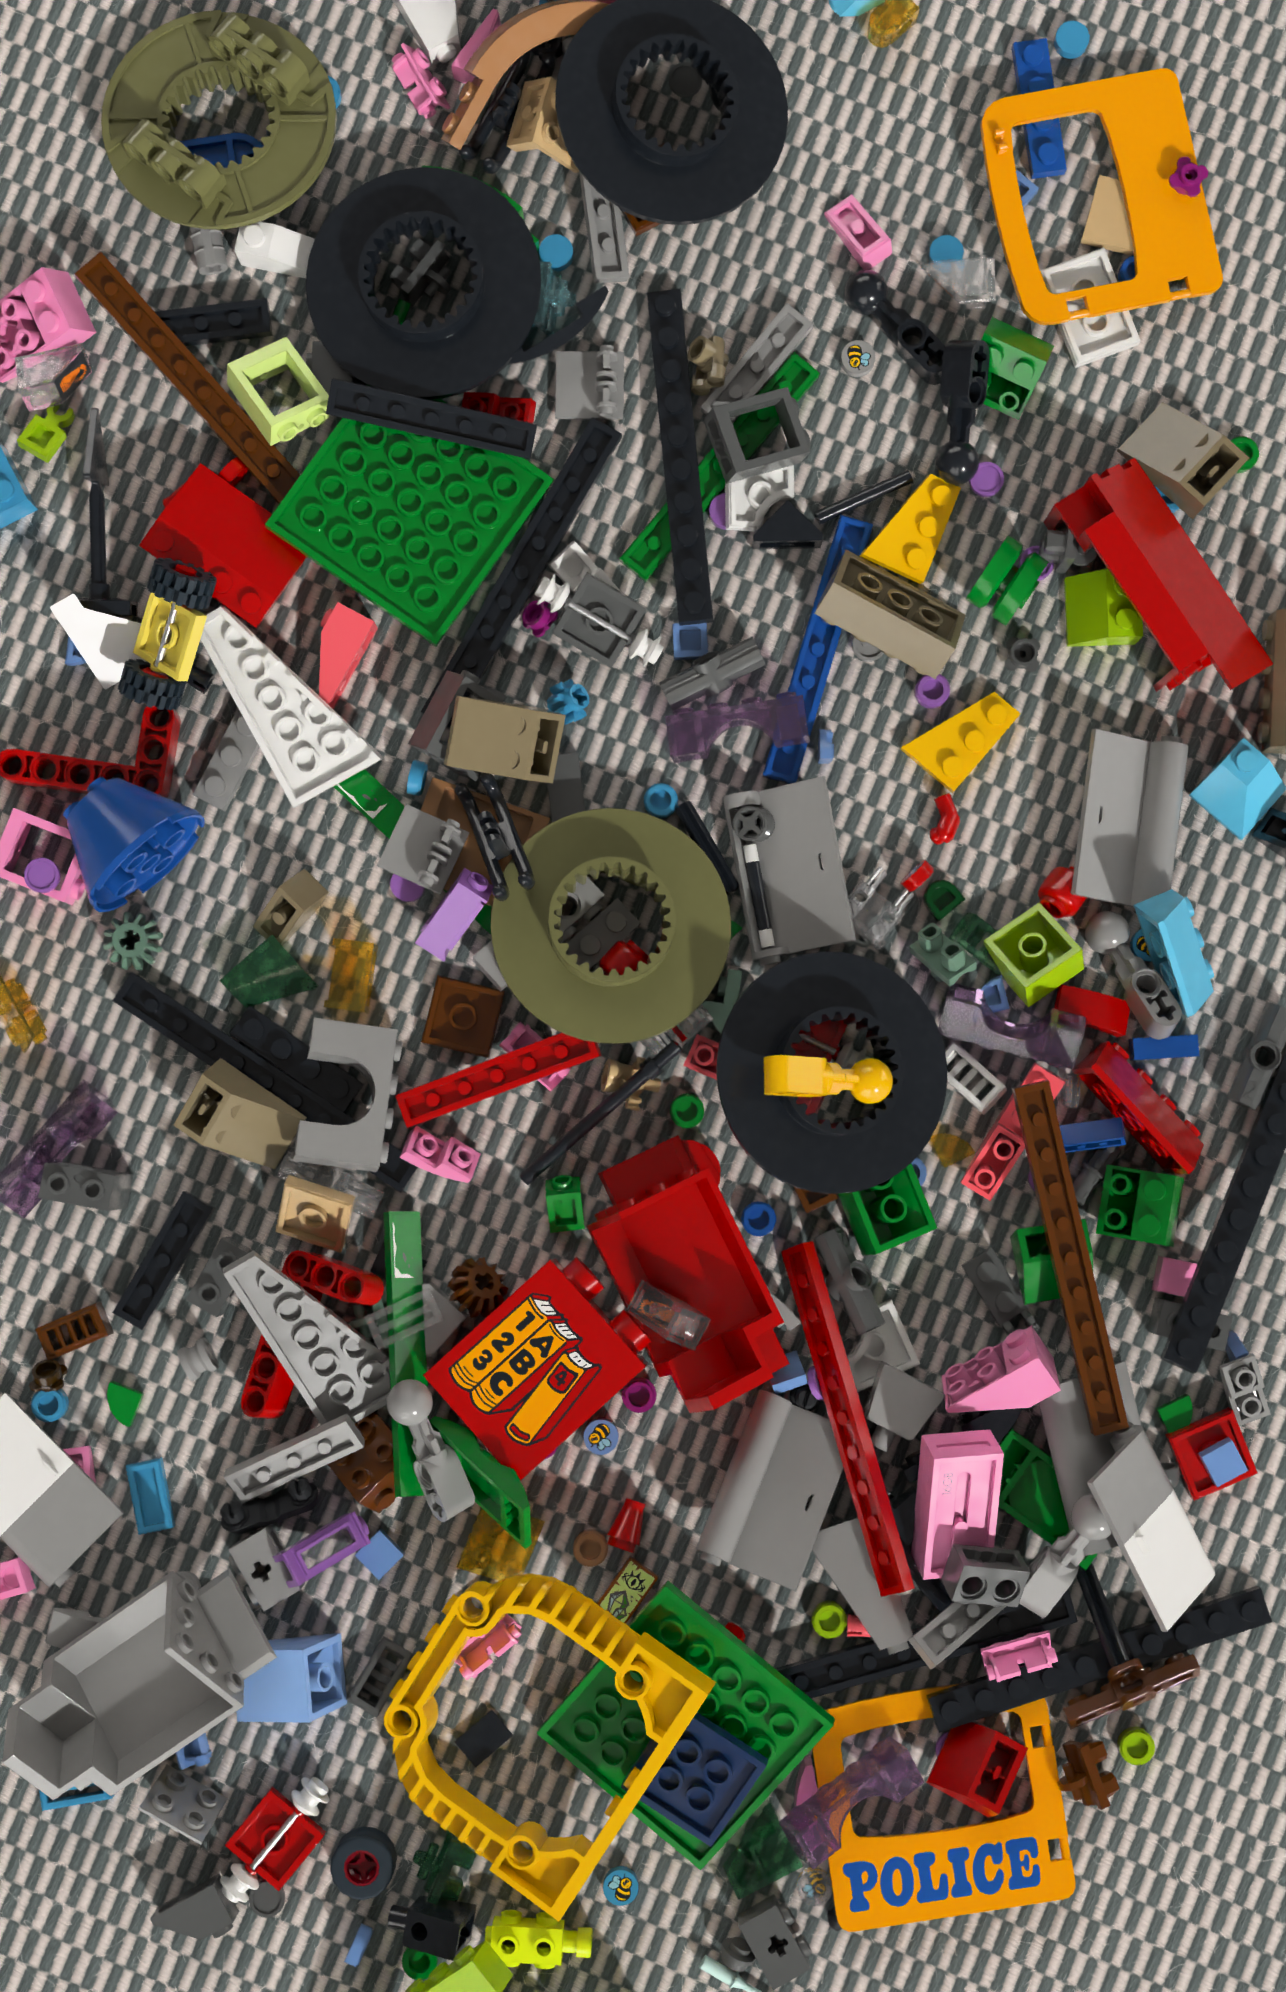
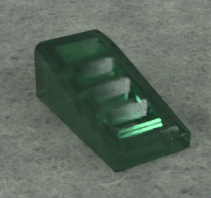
M967 912L951 933L949 939L952 942L959 943L969 956L996 975H1001L1002 979L1005 980L994 960L987 958L989 952L983 944L979 951L975 949L985 934L990 936L997 930L976 914ZM975 927H977V929H976L975 932L972 934V936L970 937V939L968 940V942H966V940L968 939V937L970 936V934L973 932V930L975 929Z

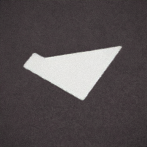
M71 594L50 607L104 689H108L120 682L126 660L133 659L136 661V659H142L133 653L141 623L83 608L75 594Z

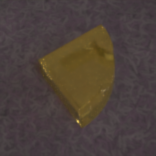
M935 1134L930 1139V1143L943 1168L975 1154L971 1145L958 1136Z

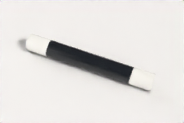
M756 844L743 846L761 948L773 947L775 943Z

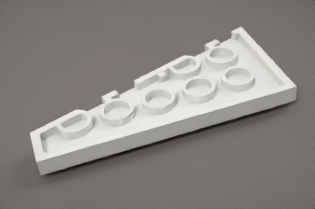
M225 606L219 607L206 615L207 618L200 640L293 808L300 806L384 759L378 751Z

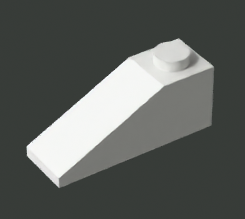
M260 221L239 227L234 251L241 266L306 278L308 259L315 239L276 224Z

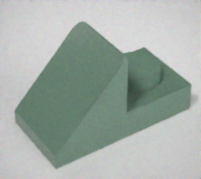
M728 969L727 977L720 976L717 997H724L723 1003L704 1001L699 1007L720 1035H722L727 1017L739 997L742 971Z

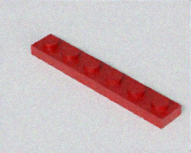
M559 1033L397 1094L395 1097L407 1128L600 1057L602 1054L596 1042L585 1041Z

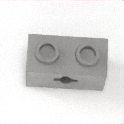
M272 1524L260 1528L235 1543L229 1549L231 1556L228 1557L237 1575L242 1574L249 1585L246 1587V1591L250 1600L255 1606L260 1605L263 1612L298 1592L305 1585L304 1582L300 1586L288 1588L286 1581L291 1579L292 1576L284 1561L275 1563L272 1557L286 1549ZM260 1564H269L271 1570L268 1573H259L257 1568Z

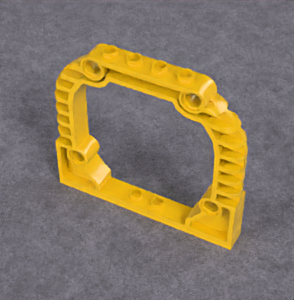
M527 1573L506 1577L493 1585L486 1581H477L472 1583L459 1597L453 1594L444 1606L442 1613L446 1617L441 1625L436 1622L424 1639L428 1643L423 1653L418 1650L406 1667L411 1671L405 1681L401 1678L390 1692L389 1697L393 1701L384 1715V1726L386 1731L392 1737H395L393 1739L392 1751L393 1754L395 1753L398 1769L397 1775L400 1783H403L408 1792V1797L412 1803L415 1802L423 1811V1814L439 1823L442 1829L448 1830L458 1837L457 1840L461 1843H466L474 1849L477 1855H482L493 1863L489 1869L492 1873L559 1922L716 1682L645 1631L642 1635H639L625 1622L623 1623L614 1617L611 1612L604 1610L594 1600L580 1593L577 1588L558 1580V1578ZM472 1597L479 1599L483 1609H478L473 1605ZM506 1613L530 1614L552 1624L616 1672L615 1686L617 1691L626 1699L637 1700L645 1722L646 1735L658 1743L642 1770L635 1766L623 1785L628 1788V1791L624 1797L621 1798L616 1794L606 1809L605 1814L610 1818L594 1843L582 1834L571 1837H548L546 1830L540 1824L533 1821L524 1822L519 1827L515 1826L457 1784L438 1765L429 1744L428 1736L434 1729L438 1719V1704L434 1694L470 1637H479L487 1634ZM630 1671L639 1672L642 1675L643 1682L635 1681L631 1677ZM401 1710L410 1715L411 1721L403 1717ZM521 1841L529 1843L532 1850L526 1849Z

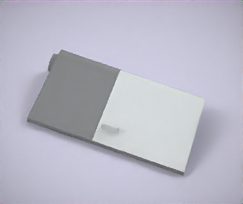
M6 1392L0 1397V1538L49 1588L54 1583L60 1588L75 1573L71 1569L75 1561L124 1511Z
M1128 1422L1129 1428L1114 1431V1435L1110 1439V1443L1116 1453L1087 1484L1161 1631L1167 1632L1215 1576V1571L1143 1427Z

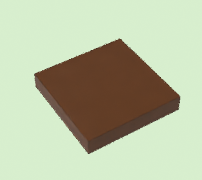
M437 975L421 1042L490 1058L505 991L502 990L500 992L498 989Z

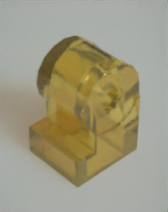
M885 0L884 6L874 9L870 15L867 29V37L870 43L880 48L891 45L917 22L920 8L912 0Z

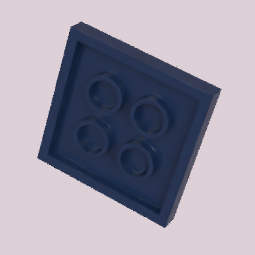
M697 1712L645 1790L640 1801L712 1847L766 1768L769 1759ZM650 1739L623 1780L620 1788L626 1792L628 1791V1788L623 1785L635 1766L642 1770L658 1745L656 1741Z

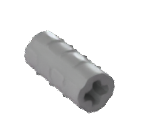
M190 227V237L192 238L199 273L202 275H213L225 272L228 269L221 231L219 229Z

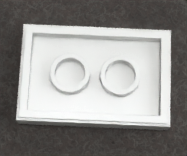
M1104 247L1041 270L1047 290L1053 294L1118 282ZM1083 298L1067 301L1069 312L1086 309ZM1129 310L1091 318L1085 317L1058 324L1075 368L1135 347L1141 342Z

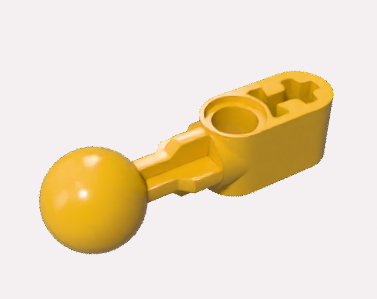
M774 1055L763 1058L765 1095L822 1097L837 1095L841 1090H849L858 1101L874 1104L885 1099L893 1085L890 1069L878 1059H862L855 1063L851 1069H842L838 1063L827 1062L826 1058Z

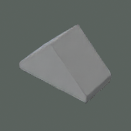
M425 1282L422 1284L426 1355H433L468 1314L465 1311L459 1312V1306L454 1301H449L450 1297L433 1282Z

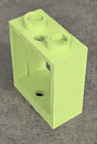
M287 337L227 364L228 387L270 446L280 441H289L297 433L309 427H318L329 418V414H326L329 395ZM289 369L309 397V400L274 416L253 385Z

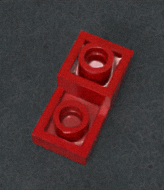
M464 392L462 407L534 423L536 402L532 398L499 397L496 393Z
M1061 985L1058 987L1053 1019L1080 1029L1090 1027L1115 1037H1121L1126 1035L1130 1008L1125 1000L1087 989Z

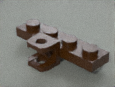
M1183 1653L1177 1654L1164 1662L1165 1666L1156 1670H1152L1151 1667L1143 1669L1139 1658H1134L1111 1668L1107 1672V1678L1110 1683L1100 1688L1101 1693L1089 1698L1086 1694L1077 1696L1067 1702L1068 1707L1063 1708L1064 1717L1070 1730L1121 1708L1123 1711L1156 1698V1694L1200 1676V1665L1195 1655L1192 1654L1185 1657Z

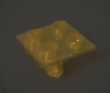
M0 975V1016L3 1015L9 1026L6 1028V1032L15 1047L20 1045L25 1053L28 1051L32 1040L35 1045H38L48 1039L45 1034L47 1029L39 1016L26 1021L37 1014L35 1009L24 1014L21 1012L30 1007L32 1002L29 1000L21 1003L28 1000V996L21 983H16L14 978L4 982Z
M481 1508L472 1526V1531L469 1533L464 1550L460 1555L457 1568L498 1581L506 1577L523 1575L545 1521L530 1516L532 1544L524 1549Z

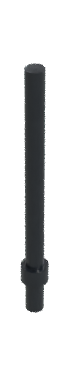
M672 1040L654 1057L650 1055L639 1065L640 1069L519 1174L521 1180L529 1185L649 1079H656L664 1072L663 1067L682 1051L680 1045L675 1040Z

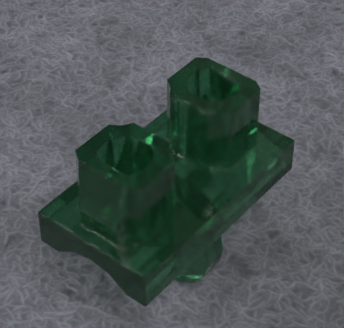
M449 1831L446 1833L440 1850V1846L437 1843L430 1842L427 1851L417 1850L413 1856V1861L420 1866L416 1876L421 1880L427 1879L424 1890L428 1893L426 1900L437 1905L439 1898L450 1901L458 1900L462 1891L463 1880L462 1878L450 1875L453 1865L469 1870L476 1857L474 1849L466 1843H461L457 1840L458 1837Z

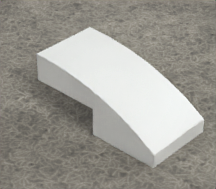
M575 541L567 545L548 563L549 567L564 583L569 582L570 590L573 593L576 592L587 572L619 590L606 573L593 563Z

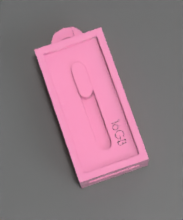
M990 1429L921 1436L911 1555L923 1580L937 1578L941 1580L953 1544L994 1548L1004 1452Z

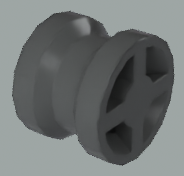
M746 806L735 814L733 828L737 836L743 840L762 842L772 835L775 829V821L773 815L768 810Z

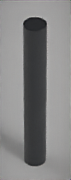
M906 470L814 512L816 520L820 525L913 483L912 476Z

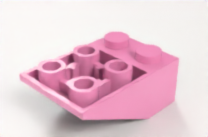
M41 267L0 300V382L4 383L73 351L97 333L68 272Z
M1032 1325L1024 1330L1013 1331L1003 1342L994 1347L988 1346L983 1348L971 1360L963 1364L958 1363L951 1366L942 1375L945 1409L948 1413L1030 1408L1061 1391L1054 1358Z

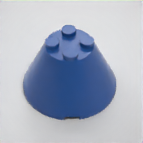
M99 777L94 780L87 788L88 794L80 801L69 805L63 812V816L67 819V826L89 902L98 912H108L128 903L125 899L126 896L137 889L145 893L176 867L197 842L199 837L195 831L198 825L201 828L204 827V817L197 810L120 778L106 781L104 777Z

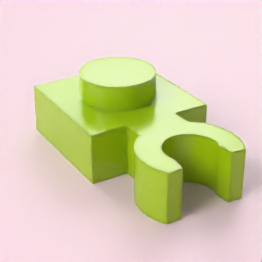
M53 399L47 405L48 415L45 419L35 414L17 439L20 448L46 463H49L67 438L65 430L61 428L70 426L75 418L72 408H69L64 415H56L55 413L60 408L59 402L56 399Z

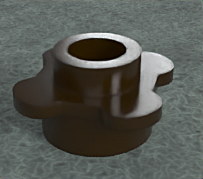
M52 1359L38 1362L32 1369L34 1379L29 1383L30 1390L33 1392L60 1390L64 1386L63 1376L68 1372L67 1367Z

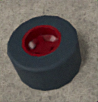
M363 1826L352 1829L345 1834L335 1848L330 1866L333 1882L340 1892L352 1899L366 1900L376 1897L384 1891L390 1883L396 1868L397 1854L394 1844L387 1834L373 1827Z

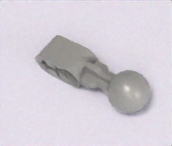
M1101 911L1089 919L1085 928V938L1088 945L1099 954L1109 955L1115 963V974L1125 989V1001L1145 1033L1151 1038L1158 1040L1169 1037L1182 1016L1179 1003L1160 974L1148 968L1143 959L1134 956L1128 947L1127 942L1130 936V929L1125 918L1113 911ZM1137 986L1146 987L1150 993L1141 992Z
M403 1380L394 1385L387 1397V1409L396 1422L409 1427L414 1438L412 1449L417 1460L413 1464L415 1475L430 1510L439 1521L446 1522L475 1503V1496L456 1452L449 1445L444 1444L440 1432L434 1431L430 1424L428 1416L433 1406L430 1390L418 1380Z
M1093 1494L1084 1495L1075 1502L1071 1511L1072 1529L1066 1536L1058 1537L1051 1547L1048 1545L1043 1547L1028 1567L1030 1574L1019 1604L1042 1618L1050 1613L1074 1581L1079 1564L1085 1557L1084 1548L1090 1540H1102L1112 1534Z

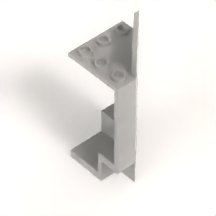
M230 1568L198 1590L195 1589L190 1581L183 1580L172 1571L43 1661L41 1687L8 1709L2 1763L52 1800L73 1786L82 1791L92 1783L112 1796L244 1707V1680L277 1658Z

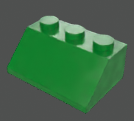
M912 1163L900 1173L879 1185L857 1192L838 1194L862 1256L879 1254L937 1229Z

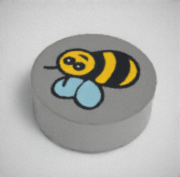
M862 340L849 342L841 354L840 362L842 369L852 377L867 375L872 370L875 362L873 347Z

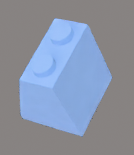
M341 1633L268 1640L277 1658L244 1680V1707L236 1711L237 1722L310 1723L346 1705L347 1700L345 1699L347 1694Z

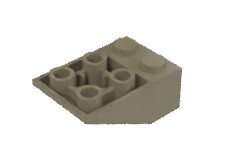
M1164 402L1117 449V452L1127 461L1136 458L1151 482L1192 520L1249 459L1225 435Z
M456 695L444 765L522 780L553 783L566 715L539 707Z
M220 1058L201 1075L176 1119L174 1126L203 1146L276 1169L297 1134L299 1121H305L307 1117Z

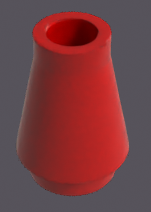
M629 1498L625 1499L623 1507L606 1534L610 1536L608 1545L634 1553L636 1545L640 1546L643 1512L646 1504Z

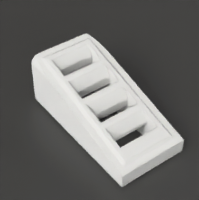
M953 1041L945 1049L947 1065L957 1054L962 1059L950 1072L947 1071V1082L985 1115L1005 1094L1007 1088L957 1042ZM969 1064L973 1068L960 1082L956 1080L957 1075ZM980 1074L983 1078L969 1091L966 1087ZM990 1083L994 1088L980 1101L977 1096Z

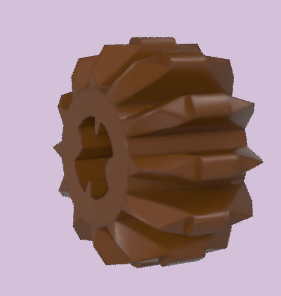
M485 1257L479 1258L476 1262L470 1258L466 1259L462 1265L457 1266L452 1271V1279L448 1282L447 1288L454 1293L450 1295L449 1301L459 1302V1312L468 1309L470 1318L477 1317L479 1314L487 1317L505 1301L503 1296L507 1294L509 1288L502 1284L506 1274H497L495 1271L497 1263L487 1266Z

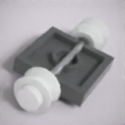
M588 572L585 574L574 595L569 597V582L560 586L555 583V574H553L551 579L544 576L534 594L539 597L537 605L544 601L551 604V613L560 610L563 604V608H565L552 634L610 668L613 667L625 645H630L628 649L629 659L638 655L643 658V667L648 662L653 665L655 664L664 646L659 644L662 637H658L653 641L648 638L647 628L639 631L636 636V633L633 632L646 611V606Z

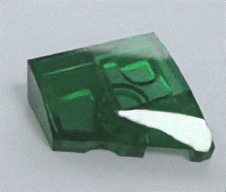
M274 935L268 937L219 980L245 1008L260 1005L271 1000L283 999L297 993L313 991L319 987Z
M772 1803L764 1806L762 1813L752 1827L748 1829L736 1850L731 1853L723 1865L738 1900L805 1866Z

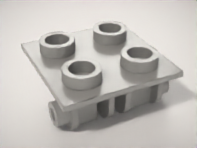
M612 345L600 346V351H556L555 419H591L593 417L601 420H623L624 352H614Z
M406 804L377 866L441 895L470 832L459 828L460 823L453 819H448L445 822Z
M166 1764L138 1810L201 1845L228 1798Z

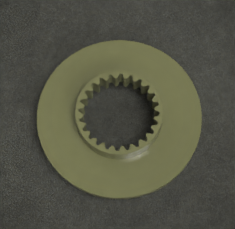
M221 10L203 11L174 19L153 30L136 43L122 59L110 79L103 101L101 117L104 147L111 166L126 190L139 203L160 217L174 223L194 228L219 230L238 228L263 221L278 214L298 200L312 186L322 172L333 147L337 123L336 102L328 75L321 62L301 40L282 27L264 19L249 16V14L222 12ZM230 84H234L236 91L239 92L245 87L249 96L256 93L258 102H264L265 108L269 112L270 125L266 126L268 136L261 138L263 148L254 147V156L252 158L243 155L241 164L238 165L235 161L231 160L229 161L228 168H223L220 162H217L214 166L202 156H198L195 153L192 155L184 144L175 139L176 134L173 127L178 125L175 115L183 114L181 104H191V95L201 97L202 89L204 88L209 92H214L216 85H220L223 90H227Z
M603 808L577 812L563 817L538 831L522 845L535 878V885L527 890L519 884V875L514 861L511 859L503 872L510 894L505 901H499L494 897L491 911V937L495 959L503 979L517 1000L530 1013L546 1025L568 1036L596 1043L619 1044L646 1040L658 1036L686 1020L701 1006L715 987L728 956L731 940V915L727 894L717 870L705 852L690 837L678 828L655 816L627 809ZM601 872L608 877H618L629 884L641 886L646 892L653 891L655 893L654 902H662L659 913L664 915L662 920V928L664 929L662 930L661 941H658L655 953L651 952L648 955L647 964L642 961L638 962L635 972L630 967H625L624 975H619L616 969H612L609 975L606 976L601 967H598L594 972H590L589 963L585 962L579 966L577 965L578 955H568L569 945L568 943H562L563 931L559 930L561 925V918L559 916L562 915V904L567 902L568 892L574 893L576 890V881L584 885L586 884L587 875L590 874L594 879H598Z

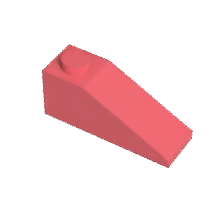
M337 602L334 609L329 608L326 611L320 625L323 629L321 631L319 696L333 710L378 629L373 620Z

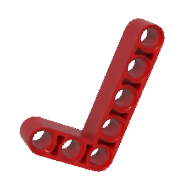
M152 706V708L145 707L135 766L20 749H6L0 753V775L8 781L19 785L88 794V786L97 778L104 777L108 781L114 775L123 773L125 781L144 788L145 783L149 779L157 778L159 786L154 793L167 798L172 782L181 725L180 716L174 708L173 710H167L166 708L160 710L156 706ZM161 711H168V722L163 726H156V715ZM155 745H163L164 753L162 757L157 760H151L149 757L151 748ZM15 759H21L22 767L20 771L10 775V763ZM54 763L56 766L55 775L50 779L44 780L43 769L48 764ZM84 768H89V780L84 784H78L76 781L78 772Z
M299 1250L293 1251L287 1256L281 1271L318 1301H321L324 1293L344 1302L372 1306L381 1300L384 1292L383 1281L376 1274L322 1254ZM261 1334L242 1393L241 1408L248 1417L276 1419L284 1414L294 1383Z

